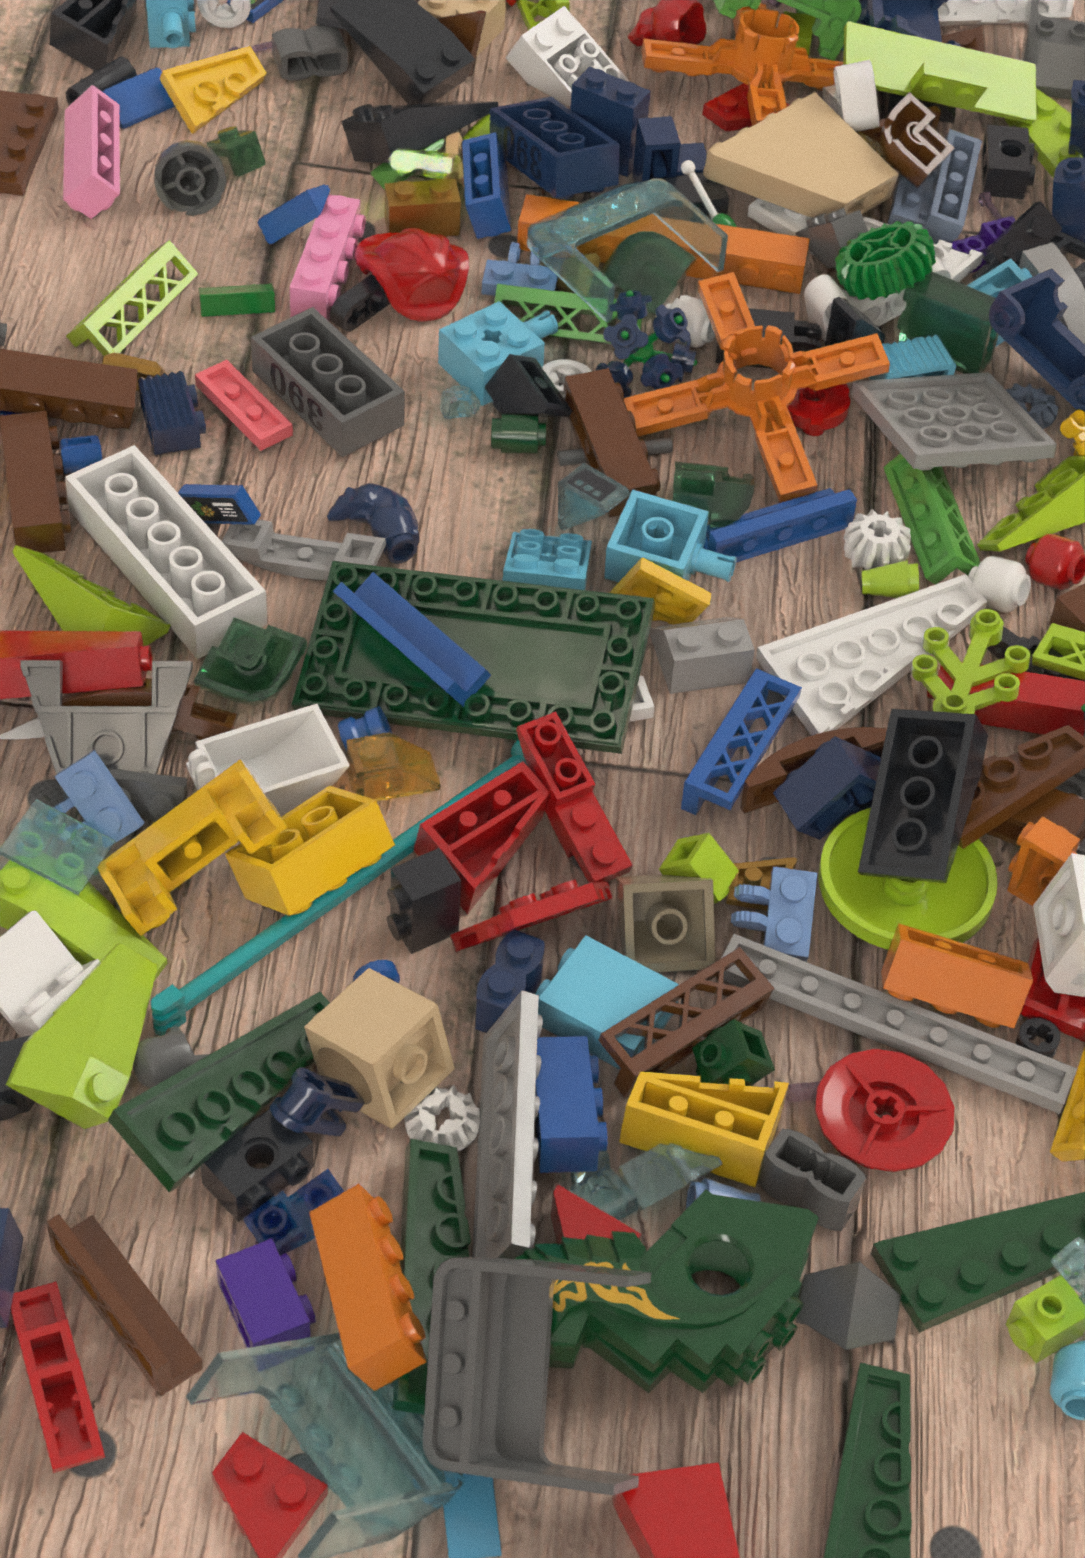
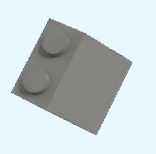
M723 617L650 628L649 634L670 694L747 683L750 679L755 649L744 619Z

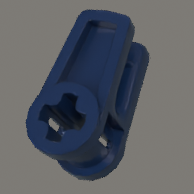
M299 1067L291 1076L292 1085L283 1097H277L269 1107L272 1115L282 1125L292 1131L340 1137L346 1130V1123L336 1110L339 1112L348 1111L356 1113L361 1110L365 1102L349 1083L319 1075L309 1069Z

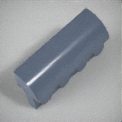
M949 129L945 140L954 147V150L918 189L899 173L887 224L890 225L896 221H900L901 224L907 221H912L913 224H922L923 229H926L929 236L932 237L934 244H937L939 240L953 242L960 235L964 227L982 140Z

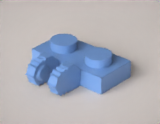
M512 242L508 261L487 259L481 294L495 296L497 284L556 291L559 268L540 265L542 246L534 245L531 250L530 265L518 263L521 254L520 243Z
M95 750L54 776L68 797L43 813V816L49 823L58 820L75 806L84 820L76 825H71L59 836L64 846L91 829L104 849H107L139 829L145 823Z
M773 866L770 889L763 886L745 884L735 887L734 897L737 900L768 905L767 916L758 912L736 911L732 913L731 923L737 928L765 932L764 946L807 962L810 949L817 873Z

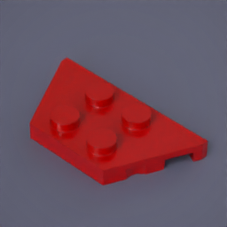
M576 879L551 887L549 891L539 894L540 900L538 901L534 893L508 902L509 904L498 908L499 915L451 934L450 938L455 952L505 936L513 930L520 931L611 900L613 895L608 882H591L578 887Z

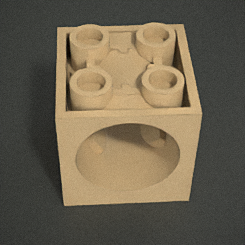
M370 968L353 983H350L341 994L304 1026L319 1075L349 1083L365 1102L360 1111L390 1129H393L455 1069L438 1004Z

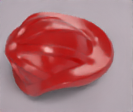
M406 228L400 233H381L367 237L357 245L354 252V258L360 271L365 275L371 272L382 286L392 307L408 319L419 322L441 319L456 307L464 292L469 272L468 253L459 246L449 244V239L444 235L424 232L419 228Z

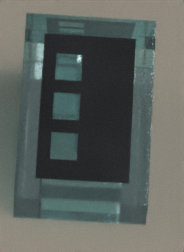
M583 463L558 482V525L564 531L605 515L631 493L624 485Z

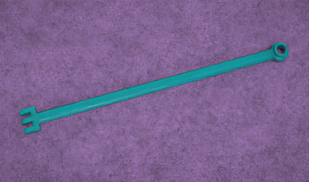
M517 740L512 746L510 752L512 757L393 839L395 846L383 853L382 858L377 863L359 869L347 878V882L343 886L322 894L312 901L311 907L306 911L296 915L283 916L179 990L172 984L154 996L151 1000V1010L155 1034L163 1036L168 1028L180 1027L187 1022L186 1012L411 854L414 851L421 823L520 762L524 761L527 765L520 741Z

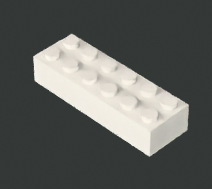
M135 445L65 476L69 511L161 618L171 625L170 628L197 659L268 624L266 590Z

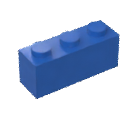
M496 132L462 140L465 206L476 238L495 237L512 231L507 164Z
M587 1036L539 1037L537 1039V1055L541 1057V1069L536 1079L535 1095L540 1099V1107L537 1118L534 1121L536 1138L538 1139L539 1173L597 1171L599 1151H607L608 1143L606 1122H598L597 1117L603 1116L602 1088L593 1087V1083H598L599 1081L598 1056L589 1055Z

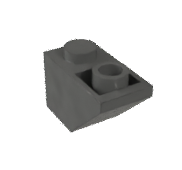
M840 208L828 214L823 213L806 220L808 227L795 232L798 237L810 238L808 250L824 266L832 268L836 267L835 258L839 255V250L847 246V241L856 239L859 233H866L868 230L861 210L846 213L845 208Z

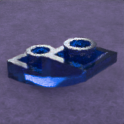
M327 1168L289 1197L282 1190L253 1213L246 1216L243 1221L258 1243L272 1238L279 1255H282L315 1238L309 1212L345 1191Z

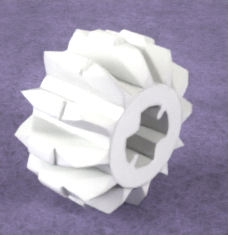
M871 509L867 516L857 513L853 522H850L845 530L844 557L851 559L852 568L864 567L865 570L905 561L909 557L911 549L910 528L903 526L902 518H890L888 511L883 515L877 514L873 509Z

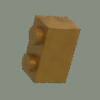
M456 179L400 181L398 183L384 184V218L387 233H400L406 228H419L424 232L435 235L441 234L445 237L460 236L461 200Z

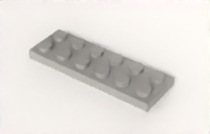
M522 990L483 1037L472 1257L514 1259L523 1254L524 1251L531 1249L535 1239V1226L531 1224V1207L536 1197L537 1183L535 1180H532V1171L538 1152V1139L534 1137V1121L537 1118L540 1107V1099L535 1095L536 1079L541 1069V1057L537 1055V1039L542 1030L543 1018L541 1015H538L539 995Z

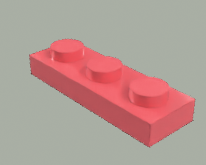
M227 359L195 374L196 387L260 451L293 436V424Z

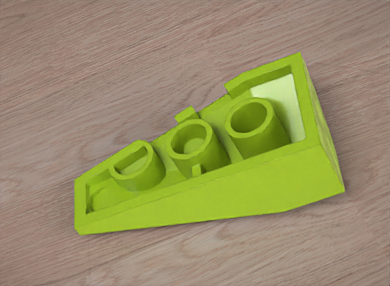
M1069 456L1044 475L1034 485L1038 492L1030 497L1021 498L1015 504L1019 512L1002 518L978 542L977 546L980 551H1003L1041 538L1046 534H1053L1085 523V456Z
M15 545L12 553L63 631H141L143 646L149 645L168 633L171 625L136 603L131 602V604H128L114 597L116 592L105 586H100L83 579V574L44 553Z
M43 854L11 858L1 869V927L9 930L31 911H37L66 949L81 965L96 959L101 961L120 942L158 964L155 980L168 964L167 958L143 935L140 936L124 916L80 872Z
M121 942L116 944L82 980V984L52 1012L53 1015L24 1042L6 1085L83 1129L108 1122L112 1111L118 1107L130 1079L158 964Z

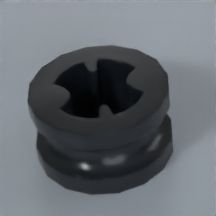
M1031 1018L1021 1025L1015 1044L1053 1058L1061 1039L1060 1032L1056 1025L1049 1020ZM1037 1036L1045 1040L1039 1046L1030 1041L1036 1039Z

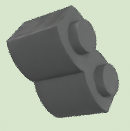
M316 25L307 30L286 28L272 34V56L283 79L302 80L314 74L330 77L347 71L348 50L338 28Z
M782 1129L765 1152L758 1182L767 1194L779 1202L809 1209L819 1217L818 1225L830 1230L842 1231L859 1205L866 1176L851 1161L835 1154L824 1153L820 1146L808 1136L794 1130Z

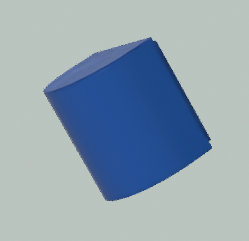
M96 435L66 438L59 441L64 475L72 474L103 460L99 437Z

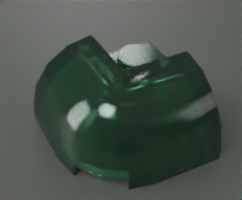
M640 231L627 236L617 245L597 273L596 278L619 294L631 290L640 291L641 296H652V302L647 303L646 306L647 311L656 316V308L659 305L665 304L674 289H677L692 268L697 258L664 235L655 231Z
M675 461L671 501L709 511L710 528L725 527L739 520L748 510L754 494V477L743 473L742 478L731 476L728 473V467Z
M234 618L219 647H211L193 682L200 689L232 702L257 706L275 699L289 684L307 649V640L269 624L266 629Z

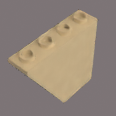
M816 92L803 99L798 98L794 100L788 107L776 114L770 113L761 122L750 128L745 127L741 129L734 137L723 143L718 142L714 144L707 152L703 175L708 180L811 218L823 213L828 214L840 208H845L846 213L861 210L863 214L891 198L898 173Z

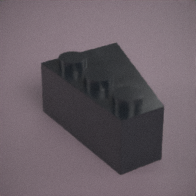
M66 0L51 13L49 45L92 70H99L106 63L113 61L136 12L137 0Z

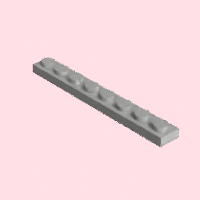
M733 934L722 958L740 947L775 988L769 999L1058 1114L1061 1113L1077 1068ZM736 965L724 971L723 980L741 988L750 983Z

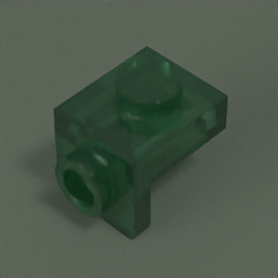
M231 126L218 131V138L206 142L207 146L212 148L217 156L228 157L235 176H242L266 164L256 131L238 130L237 126Z

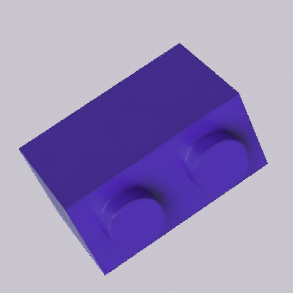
M272 1238L216 1260L219 1288L254 1367L311 1345L310 1325L316 1323L313 1307L306 1294L298 1296L293 1282L297 1281L292 1261L287 1253L279 1255Z

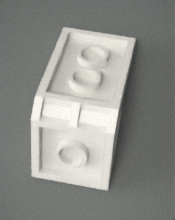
M1071 853L1033 907L1046 982L1056 993L1085 997V855Z

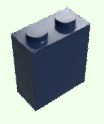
M589 66L572 84L570 110L620 144L619 174L628 177L633 171L637 119L648 118L651 91L633 82L625 81L607 74L603 70Z

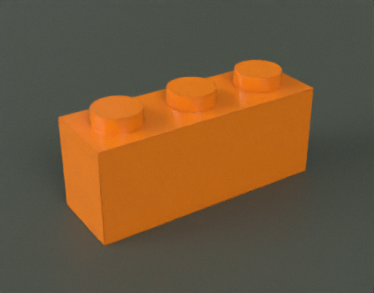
M899 923L881 969L883 989L888 990V993L893 997L904 1001H913L914 998L931 1003L935 1009L946 1014H956L957 1011L974 1016L981 1024L993 1028H998L1001 1025L1015 1028L1033 981L1029 963Z

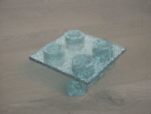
M36 799L0 847V855L79 896L92 875L97 876L99 873L98 866L115 843V840Z

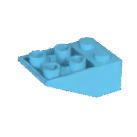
M523 529L520 533L513 532L503 569L502 581L586 590L592 541L583 540L584 538L581 535L564 533L560 537L545 536L542 531L536 529Z

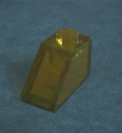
M389 732L347 740V761L350 765L347 768V774L353 793L375 799L376 801L440 790L441 784L429 751Z

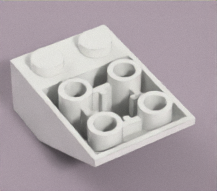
M565 6L521 35L506 56L508 62L529 85L569 107L571 105L572 84L589 66L629 81Z

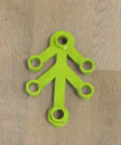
M982 609L971 618L969 630L971 643L963 663L948 646L949 634L945 629L931 627L924 632L923 648L926 652L933 654L934 657L927 654L916 656L912 661L911 674L915 680L922 682L935 699L932 711L975 714V710L1000 701H1013L1018 697L1020 681L1015 675L1010 673H1022L1029 668L1030 652L1027 648L1020 645L1010 646L1006 649L1004 658L980 666L987 648L998 644L1002 639L1004 623L996 611ZM937 660L955 682L952 691L937 676ZM995 679L994 687L970 694L972 687Z

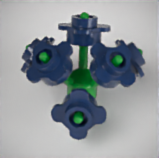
M631 290L619 294V298L616 299L617 302L610 305V311H617V317L621 322L615 326L606 327L603 337L607 342H611L615 348V356L624 361L623 363L619 361H610L608 364L599 363L596 371L609 368L614 382L620 383L624 398L632 395V391L629 388L633 381V373L629 368L631 364H644L640 380L645 387L651 386L655 390L670 387L674 384L676 378H679L678 382L682 383L684 372L692 373L693 366L698 364L695 359L696 351L689 350L691 339L690 333L686 329L688 321L685 313L678 307L668 309L664 305H659L655 310L657 317L653 320L654 332L648 336L645 332L640 331L637 320L648 315L646 304L652 302V296H641L640 291ZM658 339L665 343H673L677 339L683 343L687 342L686 345L675 343L673 354L654 350L652 343Z

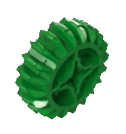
M896 221L891 225L884 223L878 228L871 227L870 231L859 233L856 239L847 241V246L839 250V255L835 258L838 281L843 286L844 291H847L849 297L857 296L858 300H864L868 297L870 300H875L882 296L887 299L891 294H900L906 288L912 289L914 283L922 282L925 279V275L933 271L932 266L936 263V253L932 237L929 236L926 229H923L922 224H913L912 221H907L903 224L900 221Z

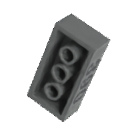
M314 307L251 337L252 371L342 457L404 426L405 391Z

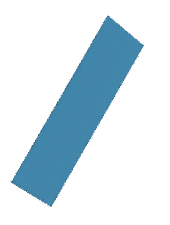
M440 1470L449 1558L502 1556L493 1478Z

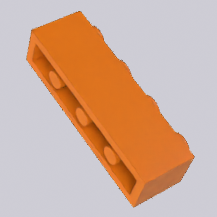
M357 1184L310 1211L309 1214L348 1369L373 1391H376L427 1362L421 1343L426 1336L420 1320L412 1311L410 1301L414 1299V1292L408 1279L402 1273L399 1264L403 1260V1253L398 1242L390 1232L389 1224L393 1222L391 1211L380 1196L374 1198L360 1184Z

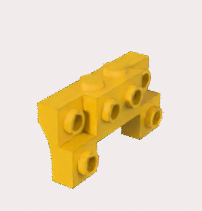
M240 759L99 863L97 868L114 895L124 918L142 936L150 929L164 924L170 914L177 910L170 892L239 841L252 854L259 848L272 844L279 834L288 827L275 806L263 792L256 778Z

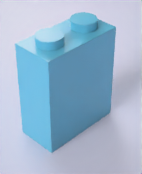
M585 935L575 949L570 947L566 950L560 960L558 972L552 980L545 979L536 992V995H539L538 1015H541L543 1018L542 1028L559 1037L587 1036L589 1053L597 1055L599 1059L620 1070L621 1068L598 1041L600 1034L679 984ZM663 1011L655 1015L654 1028L664 1029L674 1014ZM647 1020L641 1023L640 1025L646 1026ZM625 1033L617 1038V1041L631 1058L644 1050L645 1037Z

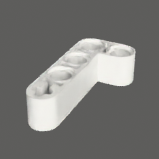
M870 60L835 66V85L823 87V100L855 132L878 128L879 113L874 73Z
M935 256L936 263L932 266L933 271L925 275V279L922 282L914 283L912 289L906 288L900 294H891L887 299L882 296L875 300H870L869 297L864 300H858L857 296L849 297L847 291L842 290L831 276H817L810 281L804 291L809 322L820 325L822 339L826 341L832 302L834 298L840 297L863 312L875 325L881 326L941 293L950 282V272Z

